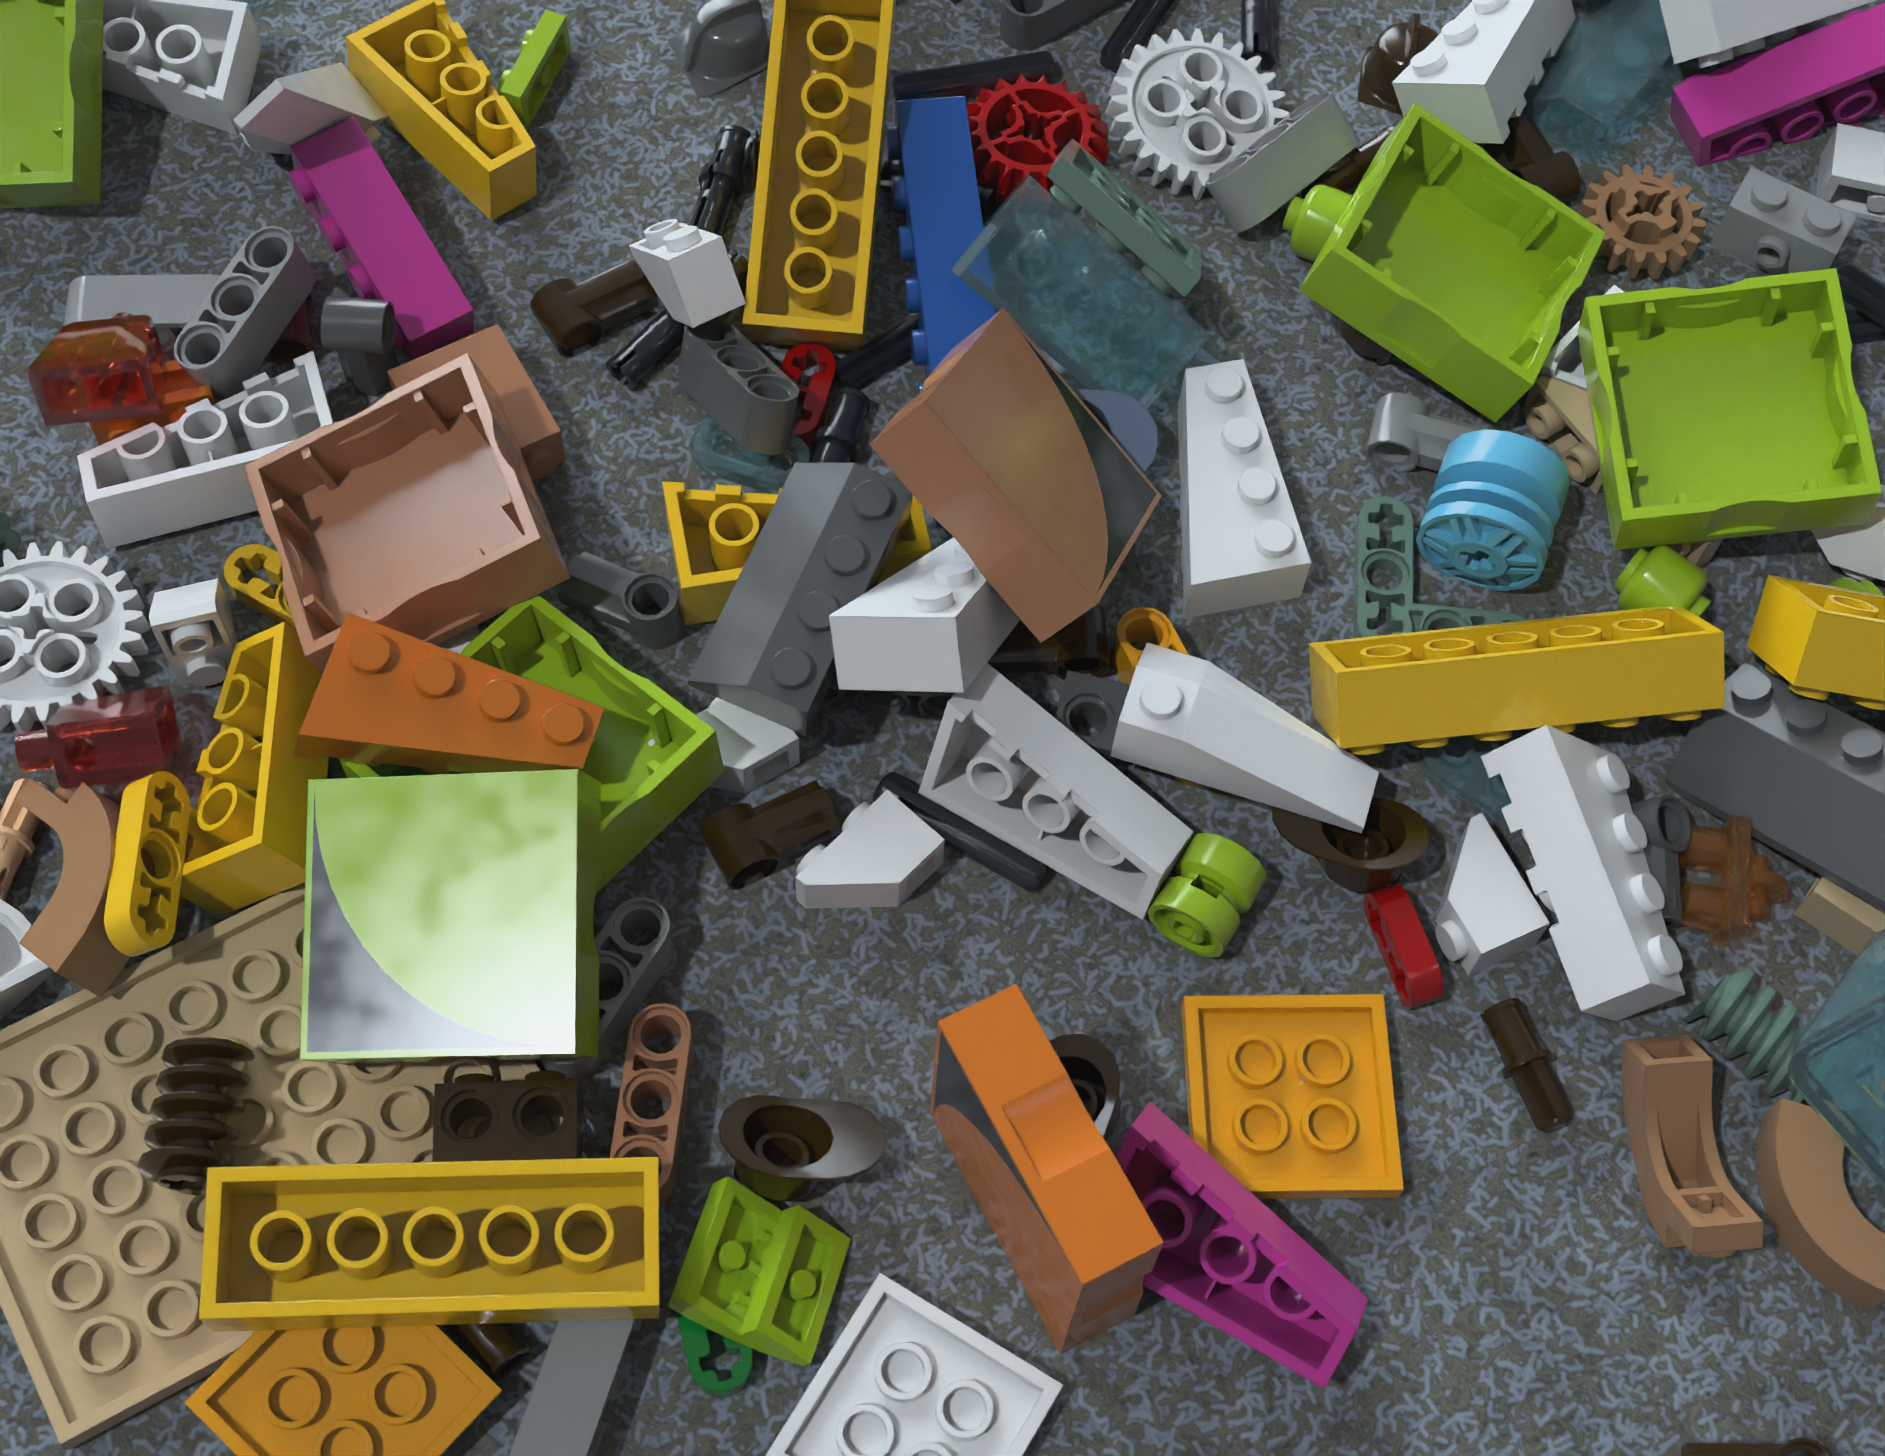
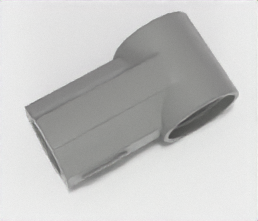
M1389 393L1382 396L1377 402L1365 449V456L1371 464L1378 466L1379 461L1399 466L1398 471L1408 472L1416 466L1439 471L1450 442L1464 433L1491 429L1430 414L1427 404L1411 394Z

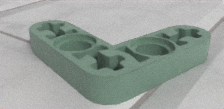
M1389 496L1374 497L1366 501L1361 507L1354 531L1353 638L1379 636L1378 632L1373 630L1379 615V607H1389L1387 630L1392 632V634L1428 631L1434 627L1441 626L1457 628L1526 620L1522 616L1510 612L1413 603V517L1411 511L1406 504L1397 498ZM1379 516L1388 518L1389 526L1393 527L1387 548H1377L1380 542V528L1378 524H1375V521ZM1374 568L1387 569L1395 574L1399 586L1392 590L1377 589L1368 581L1366 573Z

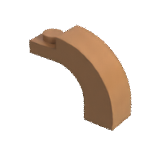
M30 778L14 800L51 826L58 834L63 848V867L60 880L52 898L20 940L19 944L56 973L102 998L130 958V956L122 954L112 945L104 926V912L114 862L120 806L84 782L76 791L61 783L53 793ZM142 848L141 856L148 873L155 878L153 860L147 850Z
M1689 1035L1622 1040V1099L1625 1121L1643 1204L1653 1228L1666 1248L1686 1246L1692 1254L1698 1253L1713 1258L1731 1256L1736 1250L1762 1248L1763 1221L1732 1187L1718 1154L1712 1119L1713 1059Z
M1780 1098L1761 1117L1756 1149V1177L1759 1194L1767 1217L1781 1243L1808 1274L1838 1296L1854 1304L1874 1310L1885 1302V1233L1873 1226L1860 1213L1853 1203L1844 1181L1843 1154L1849 1118Z

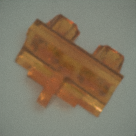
M1732 815L1721 828L1691 826L1689 845L1685 850L1679 852L1678 860L1681 867L1710 872V886L1687 881L1680 889L1682 922H1679L1690 927L1708 931V944L1728 947L1730 934L1745 930L1749 926V920H1765L1767 918V905L1779 903L1787 896L1788 882L1780 874L1768 871V857L1760 854L1751 855L1752 818Z

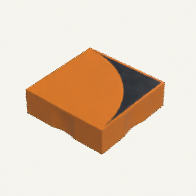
M1017 984L938 1021L930 1115L1061 1355L1135 1315L1143 1295L1144 1275L1153 1270L1164 1242L1110 1147L1084 1107L1068 1073Z

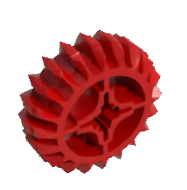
M1021 73L1014 85L999 79L994 91L981 88L976 102H970L967 105L977 183L989 187H997L995 202L999 211L1006 207L1010 201L1017 203V209L1021 217L1027 211L1028 205H1037L1038 210L1045 217L1050 210L1051 202H1055L1059 208L1066 212L1068 208L1060 203L1050 192V188L1054 184L1047 177V174L1057 155L1072 138L1103 166L1107 164L1109 133L1107 122L1101 121L1099 105L1088 104L1085 90L1069 93L1066 80L1057 86L1050 85L1045 74H1043L1038 82H1028ZM1006 127L1008 128L1007 130L1001 132L1000 138L990 141V139L1000 130Z

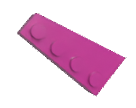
M1885 3L1865 11L1856 10L1850 12L1835 23L1812 32H1800L1792 36L1785 43L1760 53L1751 52L1745 54L1730 65L1707 74L1699 73L1692 75L1681 84L1674 86L1670 118L1697 166L1702 167L1766 151L1772 139L1781 137L1784 143L1794 144L1811 139L1813 134L1823 126L1841 123L1861 127L1863 122L1859 117L1879 112L1885 119Z
M349 118L290 146L294 170L288 172L290 183L300 201L318 224L319 230L333 253L337 252L348 268L347 274L356 293L362 299L390 301L393 303L395 310L394 350L401 347L409 360L412 361L474 332V310L356 118Z
M1149 1101L1131 1125L1115 1156L1164 1242L1153 1270L1144 1275L1143 1285L1325 1389L1358 1329L1369 1298Z

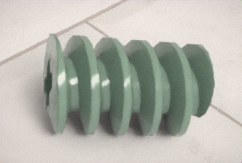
M1750 966L1731 975L1727 973L1683 1021L1688 1023L1700 1016L1706 1015L1708 1020L1701 1035L1705 1041H1710L1726 1033L1729 1038L1722 1053L1726 1060L1747 1052L1750 1057L1743 1072L1746 1078L1749 1079L1764 1071H1769L1771 1076L1764 1094L1772 1097L1789 1089L1792 1092L1790 1101L1801 1103L1833 1068V1063L1840 1048L1839 1044L1833 1040L1814 1049L1812 1043L1818 1031V1026L1814 1022L1792 1030L1790 1026L1797 1008L1790 1003L1771 1011L1769 1007L1776 992L1775 988L1771 985L1750 993L1748 988L1755 973Z

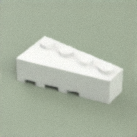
M104 0L102 88L238 135L239 130L233 119L247 106L263 43L248 3L229 0Z
M1472 0L1454 20L1448 22L1442 28L1438 37L1424 51L1419 52L1411 59L1410 65L1392 82L1403 117L1412 105L1417 103L1474 143L1504 144L1510 133L1507 124L1509 118L1520 116L1527 104L1524 92L1528 86L1538 85L1544 74L1542 61L1555 55L1576 19L1571 0Z
M1659 0L1674 64L1697 58L1699 68L1733 59L1735 56L1765 48L1767 45L1790 39L1800 32L1813 31L1828 25L1826 17L1877 1Z
M987 663L964 693H955L948 700L918 793L1143 920L1169 877L1174 876L1176 872L1175 866L1185 852L1194 831L990 664Z
M1549 725L1542 726L1481 756L1488 777H1502L1512 802L1501 808L1510 833L1521 831L1535 860L1536 865L1526 871L1534 894L1540 897L1549 910L1556 913L1559 922L1553 924L1549 931L1581 1012L1612 1021H1619L1685 995L1679 974L1683 966L1682 957L1676 943L1667 933L1661 912L1665 904L1664 895L1659 883L1650 874L1644 853V848L1647 846L1646 833L1639 819L1633 814L1626 791L1630 786V778L1621 759L1612 752Z

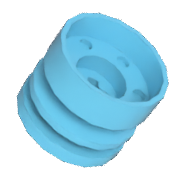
M1483 429L1460 435L1448 444L1433 487L1434 493L1431 494L1416 537L1420 554L1438 572L1489 590H1516L1534 583L1539 579L1544 569L1548 550L1554 538L1553 528H1555L1561 515L1569 490L1570 478L1567 467L1552 450L1534 439L1513 432Z

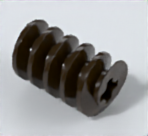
M212 1037L185 1038L175 1040L165 1046L162 1060L168 1068L161 1071L156 1080V1087L162 1096L155 1098L150 1107V1114L157 1122L148 1126L145 1131L144 1141L152 1150L143 1153L139 1159L137 1167L142 1175L170 1190L195 1196H206L208 1167L233 1166L234 1158L215 1149L216 1143L236 1141L239 1138L240 1131L233 1126L221 1122V1118L225 1115H236L244 1112L245 1104L241 1100L227 1095V1089L245 1088L250 1084L251 1077L242 1071L232 1068L233 1062L252 1061L255 1058L252 1050L228 1039Z

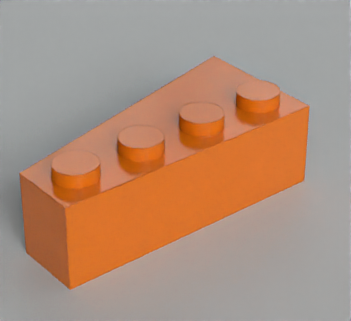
M347 612L298 734L294 757L319 759V756L352 759L355 764L381 766V763L421 767L424 772L448 774L449 771L463 773L579 769L582 771L604 707Z

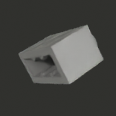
M1750 167L1729 204L1710 246L1773 275L1829 269L1857 215Z

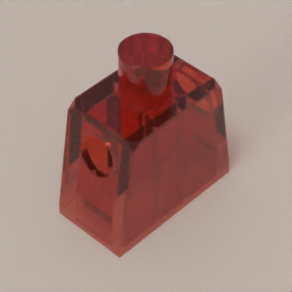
M119 312L107 319L67 324L63 326L26 371L46 426L162 414L164 410L168 369L153 320L145 314L132 315L126 312Z
M170 685L61 706L46 724V729L19 733L15 736L16 757L21 771L26 773L55 768L58 784L61 788L65 789L79 787L82 782L92 786L138 780L158 771L168 772L182 748ZM85 739L90 740L91 742H93L94 745L90 744Z

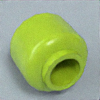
M1319 184L1309 190L1305 199L1294 196L1283 222V229L1291 232L1290 248L1296 256L1315 262L1353 195L1325 184Z
M1664 545L1657 546L1650 552L1640 548L1613 585V588L1620 592L1617 598L1619 610L1682 606L1698 617H1701L1711 603L1709 599L1701 595L1708 583L1707 573L1670 547Z

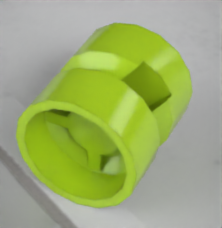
M1205 832L1196 834L1175 866L1176 877H1169L1150 906L1148 915L1155 928L1165 937L1199 956L1215 958L1219 957L1226 949L1241 924L1239 914L1246 913L1250 909L1267 881V875L1260 861L1248 850L1223 836Z

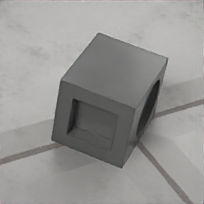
M1067 670L1055 718L1109 763H1112L1113 757L1110 755L1114 737L1130 685ZM1089 725L1100 733L1094 736H1084L1077 733L1073 727Z

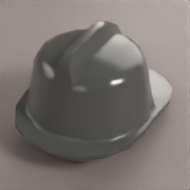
M708 0L695 13L691 26L678 32L668 40L698 98H707L725 92L768 68L770 41L762 15L761 4L758 0Z

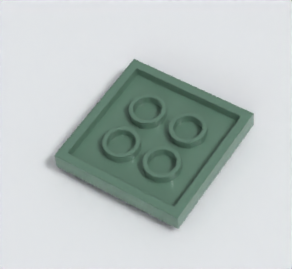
M1072 138L1057 155L1047 174V177L1054 184L1050 188L1052 195L1075 214L1081 208H1084L1098 221L1099 226L1095 229L1096 233L1115 251L1123 254L1129 248L1144 264L1141 272L1158 289L1168 294L1174 288L1185 297L1201 279L1202 253Z

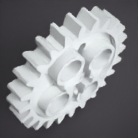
M1195 28L1190 41H1185L1179 30L1173 29L1167 44L1157 34H1154L1150 39L1147 49L1137 44L1133 49L1130 59L1122 60L1118 72L1113 79L1108 92L1111 99L1106 109V115L1114 118L1109 130L1110 136L1124 137L1118 150L1120 155L1136 153L1138 157L1132 169L1135 173L1147 167L1154 171L1151 185L1156 186L1164 178L1172 180V195L1177 196L1183 185H1189L1195 200H1200L1207 187L1205 182L1212 174L1289 115L1288 111L1279 109L1285 97L1284 91L1269 90L1276 77L1275 73L1259 74L1256 71L1262 59L1259 55L1248 60L1240 57L1243 51V43L1241 42L1235 44L1230 50L1223 48V35L1221 33L1216 34L1212 43L1204 42L1199 28ZM1195 146L1201 147V148L1205 149L1206 151L1200 150V149L1196 148Z
M61 541L55 543L49 556H42L35 542L29 544L26 559L17 560L9 549L4 550V566L0 567V662L11 658L12 660L0 667V731L12 719L20 735L27 736L34 721H40L48 735L55 733L58 718L67 716L76 728L80 727L81 709L88 706L100 715L105 713L100 697L106 692L123 698L126 693L118 680L120 675L128 677L139 676L140 671L131 656L148 654V647L141 635L150 630V626L142 612L145 606L124 570L116 572L110 558L106 555L94 561L86 546L82 545L71 558ZM24 604L20 609L9 612L13 607ZM88 608L84 613L72 616L76 611ZM77 662L71 669L57 673L63 666Z

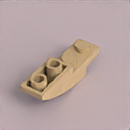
M1546 375L1537 378L1522 408L1530 431L1537 438L1547 439L1562 456V462L1567 467L1568 474L1573 480L1585 482L1595 495L1600 494L1604 489L1588 392ZM1723 539L1664 546L1670 547L1698 567H1702L1710 562Z

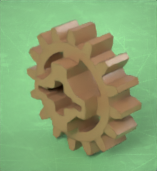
M1628 164L1622 165L1618 177L1608 170L1602 172L1598 184H1589L1578 214L1606 232L1594 258L1602 255L1607 256L1609 261L1606 269L1611 272L1618 268L1620 264L1627 266L1629 278L1632 279L1636 278L1640 269H1647L1653 279H1659L1664 266L1674 273L1678 272L1684 260H1691L1701 241L1700 237L1706 227V221L1699 219L1704 207L1702 202L1687 201L1693 188L1690 185L1679 188L1673 186L1674 173L1670 171L1661 179L1654 177L1652 165L1647 164L1641 174H1635Z

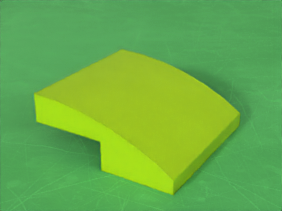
M725 1177L713 1182L668 1307L711 1331L756 1351L800 1366L811 1364L851 1238L799 1204L782 1211L731 1177Z

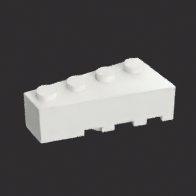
M311 351L293 359L295 368L270 379L266 372L242 382L245 391L212 405L208 398H205L185 407L186 413L179 420L162 428L152 422L77 455L86 503L106 548L109 549L257 511L256 501L244 466L324 425L334 423L314 352Z
M1244 359L1185 369L1178 403L1183 619L1301 597L1311 566V560Z
M953 537L829 615L838 688L843 690L964 693L1021 619L983 577L972 559Z

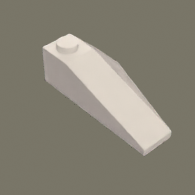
M342 62L275 79L233 121L241 132L240 135L244 139V143L252 151L292 155L290 146L352 117L356 118L368 140L373 145L382 136L376 127L388 115Z
M1148 642L1137 663L1118 720L1110 755L1111 757L1358 833H1362L1379 774L1377 770L1345 749H1340L1337 744L1211 662Z

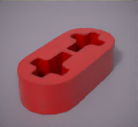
M806 342L790 349L784 357L780 368L798 386L799 397L797 404L803 405L804 420H799L796 428L793 427L790 448L796 449L809 446L817 430L822 428L836 384V360L833 353L823 345ZM808 364L818 365L819 372H814L809 387L801 386V371H805Z
M1396 884L1366 893L1363 900L1365 917L1402 1005L1407 1009L1440 1000L1444 992L1441 971L1406 890L1401 885Z

